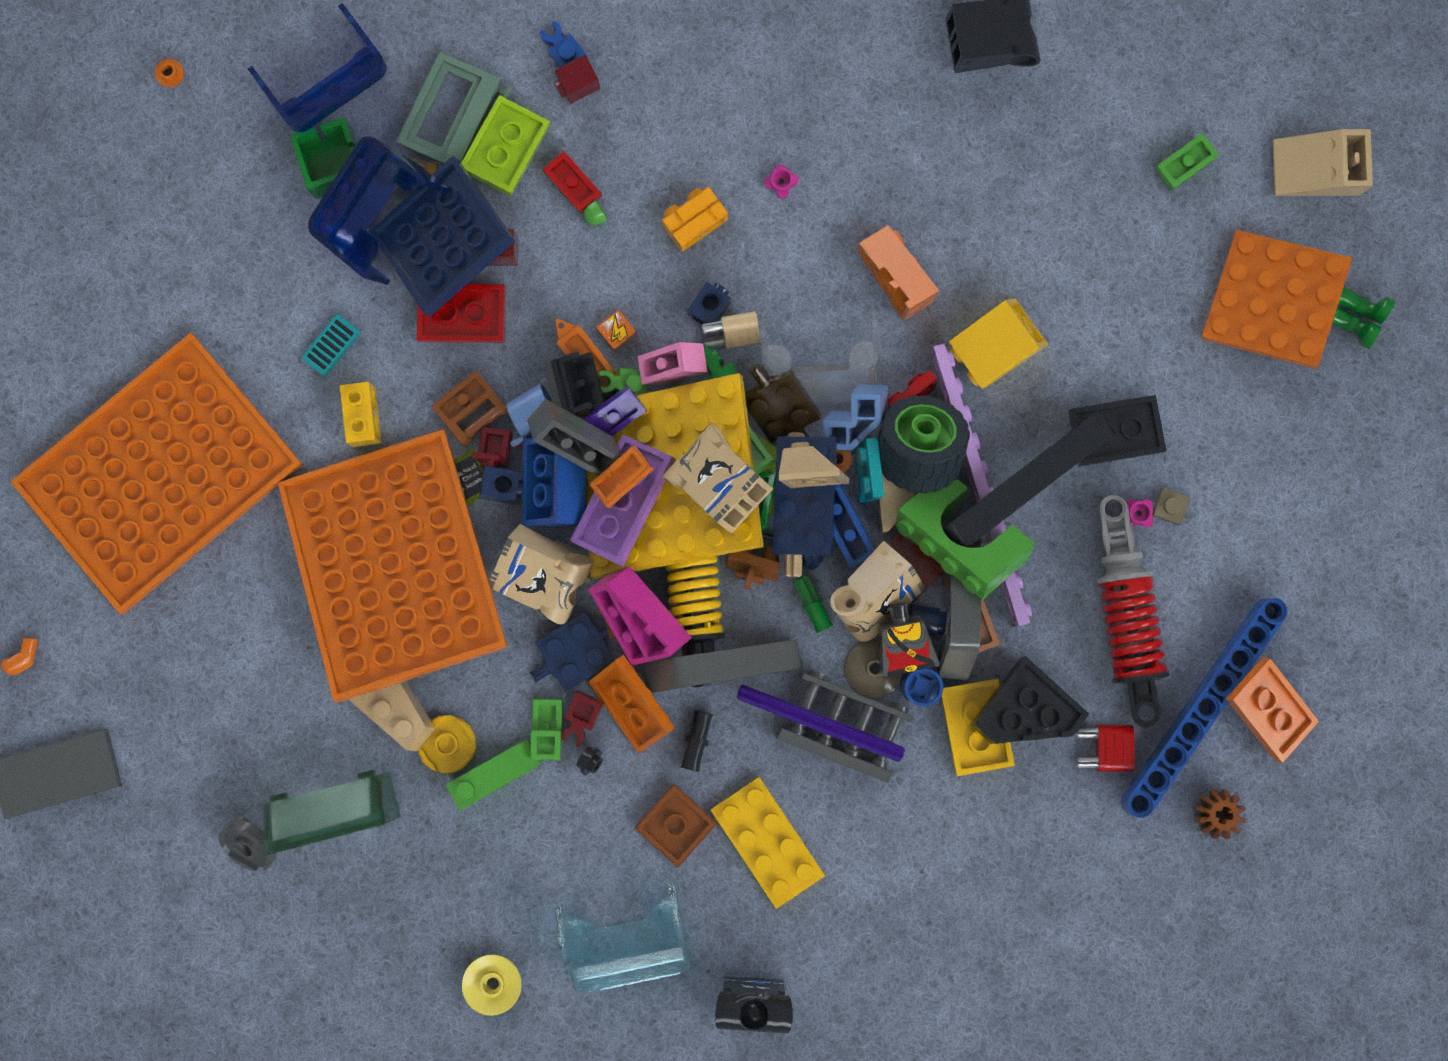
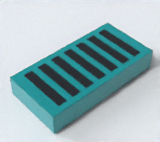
M337 314L301 359L326 378L362 333Z

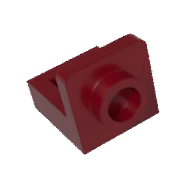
M482 427L478 452H473L472 458L479 462L482 468L485 466L498 468V465L508 466L511 448L510 441H512L513 432L504 429Z

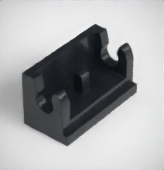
M575 352L550 361L563 409L579 418H583L604 403L592 353H585L579 356V352Z

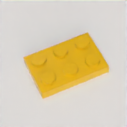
M998 678L943 688L941 702L955 776L1015 766L1011 742L991 744L970 725L998 688Z

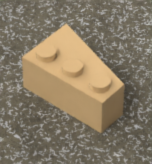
M408 681L348 699L406 750L417 751L435 730L419 699L415 697L408 685Z

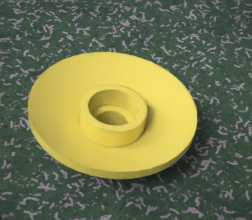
M496 954L484 955L474 960L466 969L462 979V992L468 1005L476 1012L488 1016L499 1015L512 1008L517 1002L522 988L521 975L515 964L506 957ZM490 978L498 980L499 985L497 988H491L488 985Z

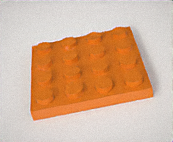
M1236 230L1201 339L1317 370L1353 258Z

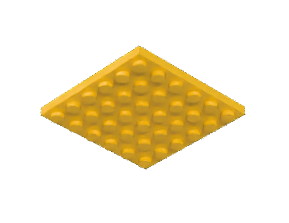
M740 373L637 395L638 399L646 407L647 412L613 435L617 445L622 435H625L666 453L677 460L689 451L699 435L714 422L726 437L732 450L754 470L743 376ZM586 470V508L594 494L589 484L598 477ZM665 481L624 567L589 551V559L593 560L590 570L591 577L595 579L603 578L609 573L628 566L635 572L764 547L759 505L733 533H730L719 525L685 491Z

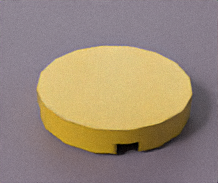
M442 715L432 719L431 722L435 730L418 749L422 762L431 770L440 773H455L465 768L473 759L477 748L476 735L471 725L463 718L454 715Z

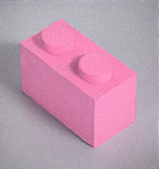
M678 342L637 356L642 385L666 386L708 372L704 346L700 343Z

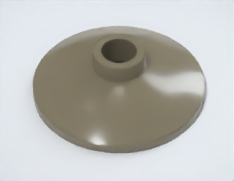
M869 640L857 644L850 651L845 662V675L850 686L857 693L869 698L883 697L894 691L899 685L903 673L883 677L881 670L878 674H872L869 670L872 663L879 665V640Z

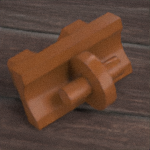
M765 547L762 557L752 555V549L729 553L726 568L737 571L736 578L746 580L744 589L750 590L752 582L763 585L765 579L776 582L782 563L779 562V555L772 554V547Z

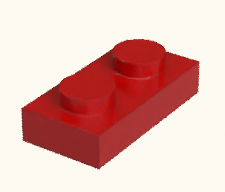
M565 151L542 169L544 174L580 214L584 212L591 202L597 201L602 197V193Z
M930 370L923 375L921 373L917 374L908 383L909 387L902 393L896 392L888 399V407L895 404L898 400L908 398L909 396H927L937 387V377Z

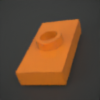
M633 445L589 485L602 503L610 508L651 473L654 468L640 450Z

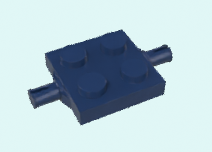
M586 611L537 640L535 644L542 653L545 664L530 672L532 677L541 671L543 672L534 677V681L537 683L551 674L558 679L565 692L609 666L615 659L608 649L606 640L609 638L607 625L599 629L592 623Z

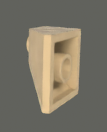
M808 442L792 443L791 448L783 449L779 481L789 488L849 484V477L817 449L809 446Z

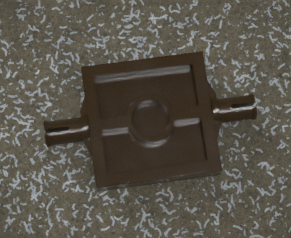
M760 364L752 366L749 372L755 378L757 384L745 392L746 407L768 440L773 443L777 441V436H787L792 432H800L805 437H810L804 428L820 420L821 412L793 371L789 369L779 375L768 377Z

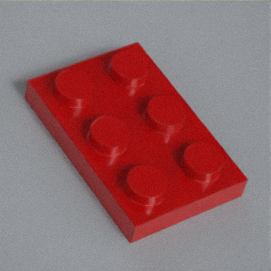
M467 284L431 317L425 315L417 304L416 340L418 342L505 343V284Z

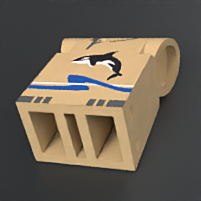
M714 422L699 435L689 451L678 458L662 475L663 479L685 491L719 525L730 533H733L773 490L765 480L732 450L726 437Z
M519 524L507 538L489 583L492 590L535 610L540 609L548 619L557 624H565L576 602V588L586 581L592 568L593 560L589 559L588 554L568 551L566 547Z
M883 541L849 577L848 585L838 588L832 594L830 604L852 636L858 641L866 642L878 635L880 623L891 621L890 605L896 603H907L908 605L926 588L913 566Z

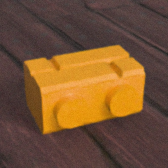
M709 187L703 190L700 188L693 190L686 197L688 201L679 207L677 204L672 205L663 213L664 218L661 219L662 226L681 252L687 250L728 220L726 209Z

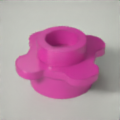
M777 165L771 177L765 179V187L773 189L779 198L784 199L788 197L789 190L793 186L798 185L799 179L797 175L792 174L784 165ZM780 179L784 180L783 184L779 183Z
M1133 499L1127 500L1126 503L1128 504L1132 526L1142 525L1145 528L1152 526L1153 503L1149 499L1137 502ZM1137 511L1141 512L1140 516L1136 515Z

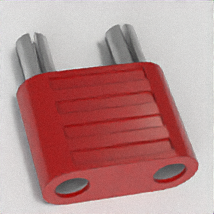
M1097 724L1096 728H1079L1076 731L1096 732V734H1076L1077 738H1096V758H1077V762H1096V764L1076 763L1078 768H1096L1097 772H1134L1135 735L1133 725Z

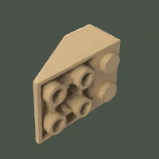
M1341 129L1272 140L1274 196H1360L1373 186L1371 129Z

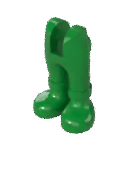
M1343 287L1338 306L1341 305L1351 309L1355 313L1366 316L1375 323L1382 324L1391 313L1395 300L1385 297L1377 303H1371L1368 298L1361 297L1352 290ZM1337 306L1332 325L1341 327L1349 333L1354 332L1358 336L1360 345L1370 349L1376 341L1381 327L1371 322L1362 321L1359 317L1351 315Z

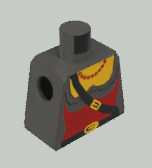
M907 603L890 605L891 621L879 624V666L883 677L939 666L938 658L920 615L909 617Z

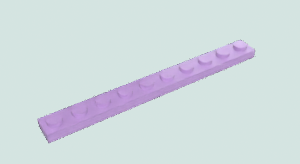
M945 343L933 346L930 354L944 400L955 406L954 408L963 414L964 419L967 420L969 425V422L972 421V416L968 405H963L960 396L963 394V386L960 378H955L952 367H955L951 350H946ZM969 425L970 438L963 462L977 503L994 489L988 487L986 477H989L988 467L984 460L980 461L977 451L980 449L979 438L976 432L972 433ZM1004 520L986 533L989 544L1006 530ZM1017 571L1001 583L1014 627L1030 623L1029 617L1032 616L1028 600H1023L1020 591L1023 588V582L1020 573Z

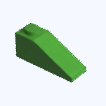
M526 739L446 784V787L461 811L542 763L540 760H531V744Z

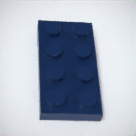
M777 436L772 554L833 556L835 485L789 488L779 481V469L783 449L791 448V444L797 442H808L809 446H813L836 466L837 438Z

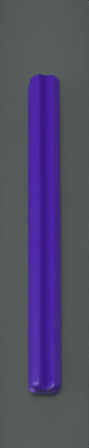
M741 685L738 690L737 699L896 762H900L903 758L905 748L746 685Z

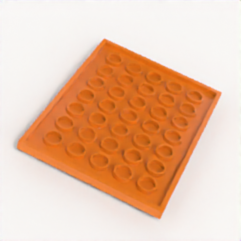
M190 332L10 482L117 612L124 615L278 486V482L286 480L298 470L303 463L199 339Z
M444 429L278 482L332 699L335 703L508 648L449 439Z

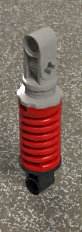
M1109 495L1100 504L1102 536L1105 552L1107 553V556L1101 558V563L1105 565L1106 576L1097 579V584L1107 592L1101 595V600L1111 602L1103 607V612L1105 614H1112L1105 617V624L1114 625L1106 630V634L1113 637L1108 640L1109 647L1116 648L1110 651V657L1118 659L1111 662L1114 673L1112 682L1127 684L1132 718L1140 727L1148 728L1155 725L1161 715L1156 680L1170 676L1169 671H1167V665L1159 661L1165 656V652L1162 649H1158L1163 645V640L1157 637L1161 634V629L1154 626L1159 623V617L1151 615L1156 613L1158 608L1154 604H1148L1156 600L1155 594L1149 593L1154 588L1152 577L1154 574L1153 571L1143 570L1141 566L1143 553L1135 551V537L1130 521L1128 504L1120 496ZM1112 501H1118L1122 504V512L1117 517H1110L1106 512L1107 505ZM1126 536L1125 538L1112 540L1115 537ZM1143 705L1151 706L1155 711L1154 719L1151 721L1140 719L1138 715L1139 707Z

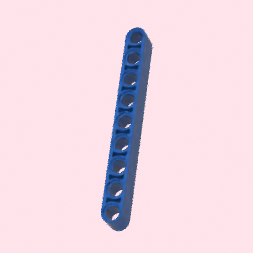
M1267 598L1259 600L1250 610L1123 794L1121 805L1126 813L1138 818H1144L1153 812L1228 703L1226 700L1228 695L1245 678L1286 619L1288 609L1281 599ZM1268 604L1274 608V616L1271 619L1265 614V608ZM1252 627L1258 632V639L1255 643L1251 642L1248 637L1249 630ZM1236 651L1242 657V662L1238 667L1232 662V655ZM1219 675L1225 679V687L1221 691L1215 685V680ZM1203 699L1209 704V710L1204 715L1198 709L1199 703ZM1186 723H1189L1192 726L1193 733L1189 738L1185 739L1182 735V728ZM1173 747L1176 751V758L1173 762L1168 763L1165 753L1168 748ZM1156 771L1159 774L1160 781L1156 786L1151 787L1148 777L1152 772ZM1140 795L1143 800V806L1140 810L1134 811L1131 806L1132 800Z

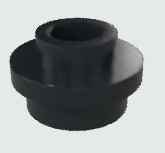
M587 747L582 752L576 766L581 769L580 772L586 776L590 772L594 774L600 768L603 762L601 758L602 751L598 748Z

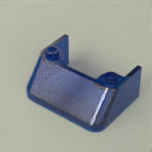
M343 3L338 5V7L365 47L359 50L352 60L299 97L291 98L281 105L254 67L248 68V71L281 117L295 132L309 130L378 82L386 74L387 64L382 55Z
M367 136L359 140L309 218L308 229L315 239L362 278L388 285L391 280L371 264L378 252L377 242L368 233L371 225L397 186L406 191L413 192L422 185H425L445 194H448L450 189L418 163L381 140Z

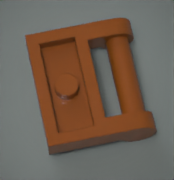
M477 370L431 406L464 447L471 443L470 439L479 433L482 427L488 426L500 415L505 416L508 413L507 407ZM490 400L494 406L462 431L458 424Z

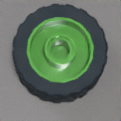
M915 395L902 398L888 407L887 412L882 417L878 445L881 470L889 482L891 481L895 486L910 492L928 493L940 491L944 487L947 488L957 479L969 443L970 431L968 430L967 420L964 419L963 414L959 410L954 408L955 406L939 398Z

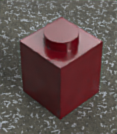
M586 55L555 70L558 80L554 82L555 88L561 98L567 97L570 104L600 89L599 79Z

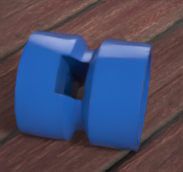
M925 668L904 673L901 678L900 688L907 700L915 705L925 707L933 705L939 700L943 692V683L938 673L932 669Z

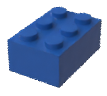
M533 438L524 439L522 525L538 528L578 526L586 510V469L534 442Z

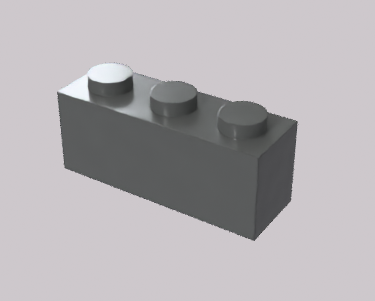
M547 399L541 403L527 420L534 442L597 476L621 456L613 436Z

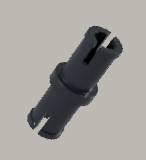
M695 710L690 735H686L685 739L688 743L681 768L699 772L704 747H708L709 743L706 739L713 714Z

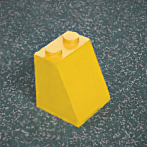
M1016 298L1003 301L949 341L952 346L950 350L953 357L959 363L963 361L969 370L967 376L976 387L979 385L982 389L988 387L1049 345Z

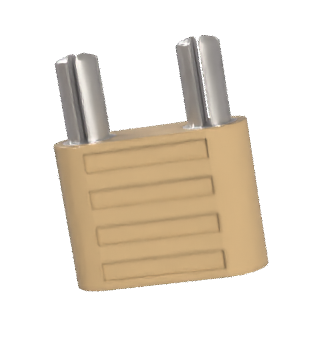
M756 311L721 317V321L702 325L704 334L723 331V336L704 340V344L708 348L725 346L726 349L760 343Z

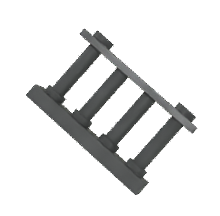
M810 669L809 674L802 673L800 677L809 681L800 707L811 710L819 687L827 688L836 692L827 715L830 719L838 721L847 697L863 703L854 727L861 731H866L874 708L891 714L882 739L893 743L902 719L912 722L914 716L907 714L909 708L892 702L891 707L848 691L826 682L827 676ZM794 721L792 725L789 724L787 729L780 728L777 739L889 783L892 771L886 769L888 764L885 762L886 757L875 754V757H871L869 762L858 758L860 755L858 746L848 743L847 747L844 746L842 751L831 747L833 741H830L832 736L821 732L819 736L816 735L815 740L804 736V725Z

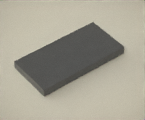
M108 729L0 759V804L4 819L122 786Z

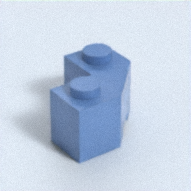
M859 384L851 393V412L831 411L823 420V437H836L837 450H853L882 422V417L888 410V385Z

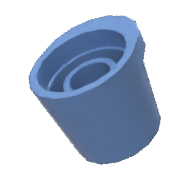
M541 383L506 404L509 415L521 437L510 441L513 447L518 446L524 439L532 436L527 420L545 399L553 402L546 388Z

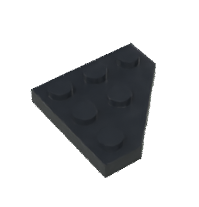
M1024 656L1020 657L970 725L991 744L1071 737L1076 733L1089 713L1031 660Z

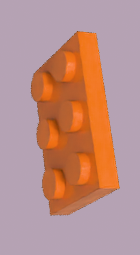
M624 655L616 659L588 682L599 699L604 702V706L638 754L675 729L669 716L662 710L651 691L645 686L635 672L634 667Z
M1262 657L1226 698L1276 762L1283 763L1319 722L1270 658Z

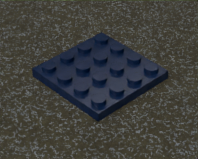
M455 156L449 158L369 231L422 312L429 317L516 241L459 159Z

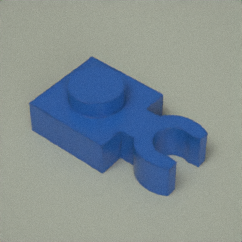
M556 21L552 22V26L556 30L553 36L546 35L543 30L540 31L542 40L546 44L553 45L548 49V53L559 68L584 55L587 57V54L571 34L565 38L562 37L561 27Z

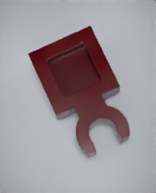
M577 691L565 716V719L572 722V724L562 732L561 740L565 741L569 733L573 732L578 736L575 746L579 747L586 737L584 728L590 731L593 730L604 702Z

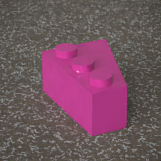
M630 566L607 574L589 588L591 595L631 665L670 657L692 638Z

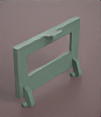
M439 52L396 143L441 164H444L452 156H455L462 162L495 94L509 100L512 86L507 85L505 89L501 88V78L443 52ZM449 72L471 82L472 85L442 147H439L417 137Z

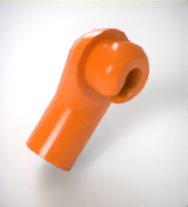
M23 637L20 652L10 658L3 659L1 662L2 671L8 675H18L32 667L38 639Z

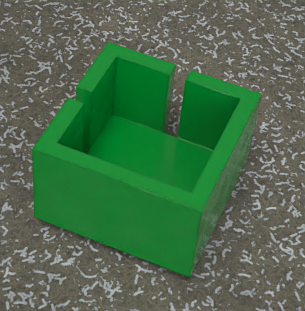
M345 117L320 125L321 131L328 139L327 141H323V138L314 127L289 135L306 188L315 199L370 181L363 159L359 154L360 150L353 129Z

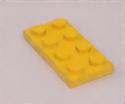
M757 777L710 809L776 909L825 876L760 777Z

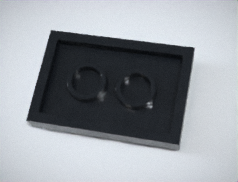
M1156 395L1068 410L1072 430L1096 411H1099L1116 432L1113 437L1078 463V467L1160 454L1167 451Z

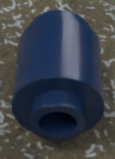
M911 604L910 610H908L909 617L920 615L929 636L944 635L947 612L940 611V608Z

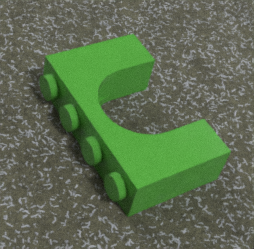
M958 479L940 491L919 492L898 509L895 526L904 537H909L915 542L925 555L931 556L941 564L946 573L955 576L961 581L970 593L976 594L983 600L1030 559L1035 542L1013 524L990 544L979 548L960 546L946 536L941 523L964 504L968 490Z

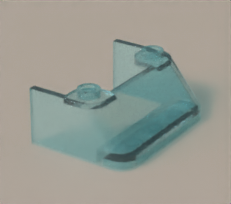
M674 883L668 884L670 900L658 902L651 910L652 918L595 929L593 924L584 918H576L567 922L562 907L555 908L559 950L575 990L589 993L676 975L690 969V953Z

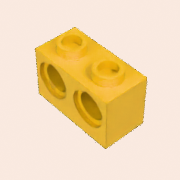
M370 382L340 385L346 443L352 447L382 444L376 387Z

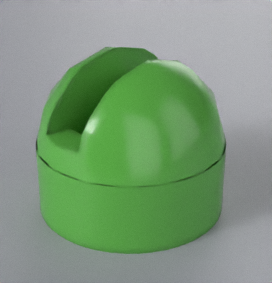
M596 200L591 202L584 210V218L591 225H599L608 220V217Z

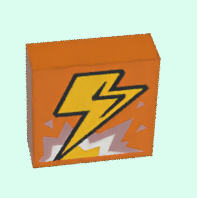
M619 310L596 327L614 351L637 334L636 330Z

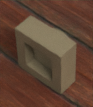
M1161 488L1152 516L1176 525H1182L1191 497Z

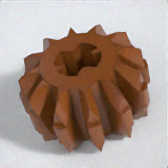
M1211 789L1209 797L1205 795L1200 796V800L1204 805H1195L1194 810L1202 812V815L1196 816L1194 820L1197 823H1203L1200 829L1202 833L1210 832L1213 839H1218L1220 835L1224 839H1230L1231 831L1237 834L1241 832L1237 823H1245L1246 819L1240 817L1239 813L1244 812L1246 808L1243 805H1237L1240 800L1239 796H1230L1229 790L1222 789L1220 793L1215 789ZM1216 811H1224V818L1216 817Z

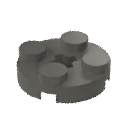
M236 816L219 833L221 847L223 848L226 844L231 850L228 856L235 863L248 870L257 871L259 867H264L263 871L267 870L277 857V850L274 845L277 841L275 835L268 830H261L243 816Z

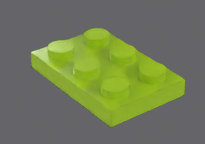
M499 95L461 164L471 177L511 197L548 131L550 121Z

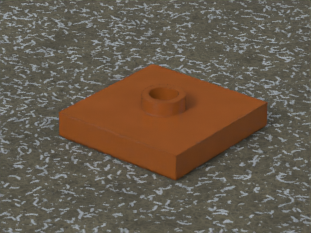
M673 783L634 828L679 868L718 822Z

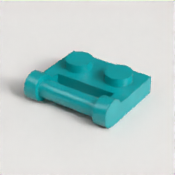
M878 438L865 439L852 450V455H855L860 492L857 495L858 504L875 502L885 497Z

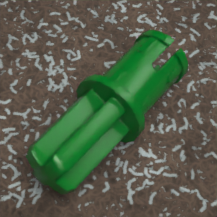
M803 575L795 579L793 584L804 605L802 609L807 611L816 633L833 626L822 604L824 600L819 598L810 577Z

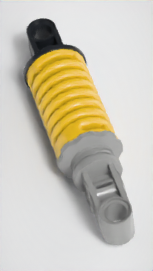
M717 556L665 566V570L671 573L666 577V581L671 584L667 588V593L671 595L668 599V604L673 607L669 612L692 637L682 646V656L714 652V641L725 638L723 625L720 624L719 620L722 617V612L713 610L721 606L719 599H712L720 595V590L718 588H711V586H717L720 583L719 578L710 577V575L717 574L719 569L717 566H709V564L718 561ZM712 683L696 685L691 687H706L711 685Z

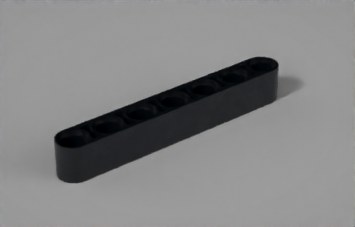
M1096 411L943 528L944 533L951 541L960 546H971L1108 441L1116 432L1101 413Z

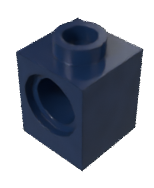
M706 282L688 308V316L701 325L719 321L731 304V297L728 296L729 291L718 283L711 285ZM707 299H715L719 306L715 310L710 311L703 307V303Z
M485 466L482 474L479 499L514 504L516 497L521 498L523 492V481L519 480L520 472ZM498 479H504L509 483L510 490L501 493L496 490L494 482Z

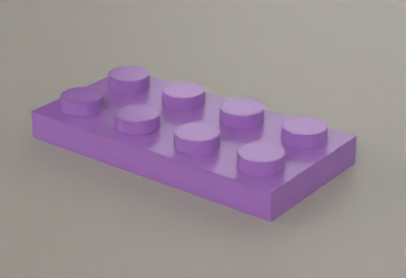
M622 435L617 445L621 456L634 445L640 450L654 470L610 508L606 507L594 492L570 540L574 544L624 567L666 481L662 478V475L676 461L674 457L625 435Z

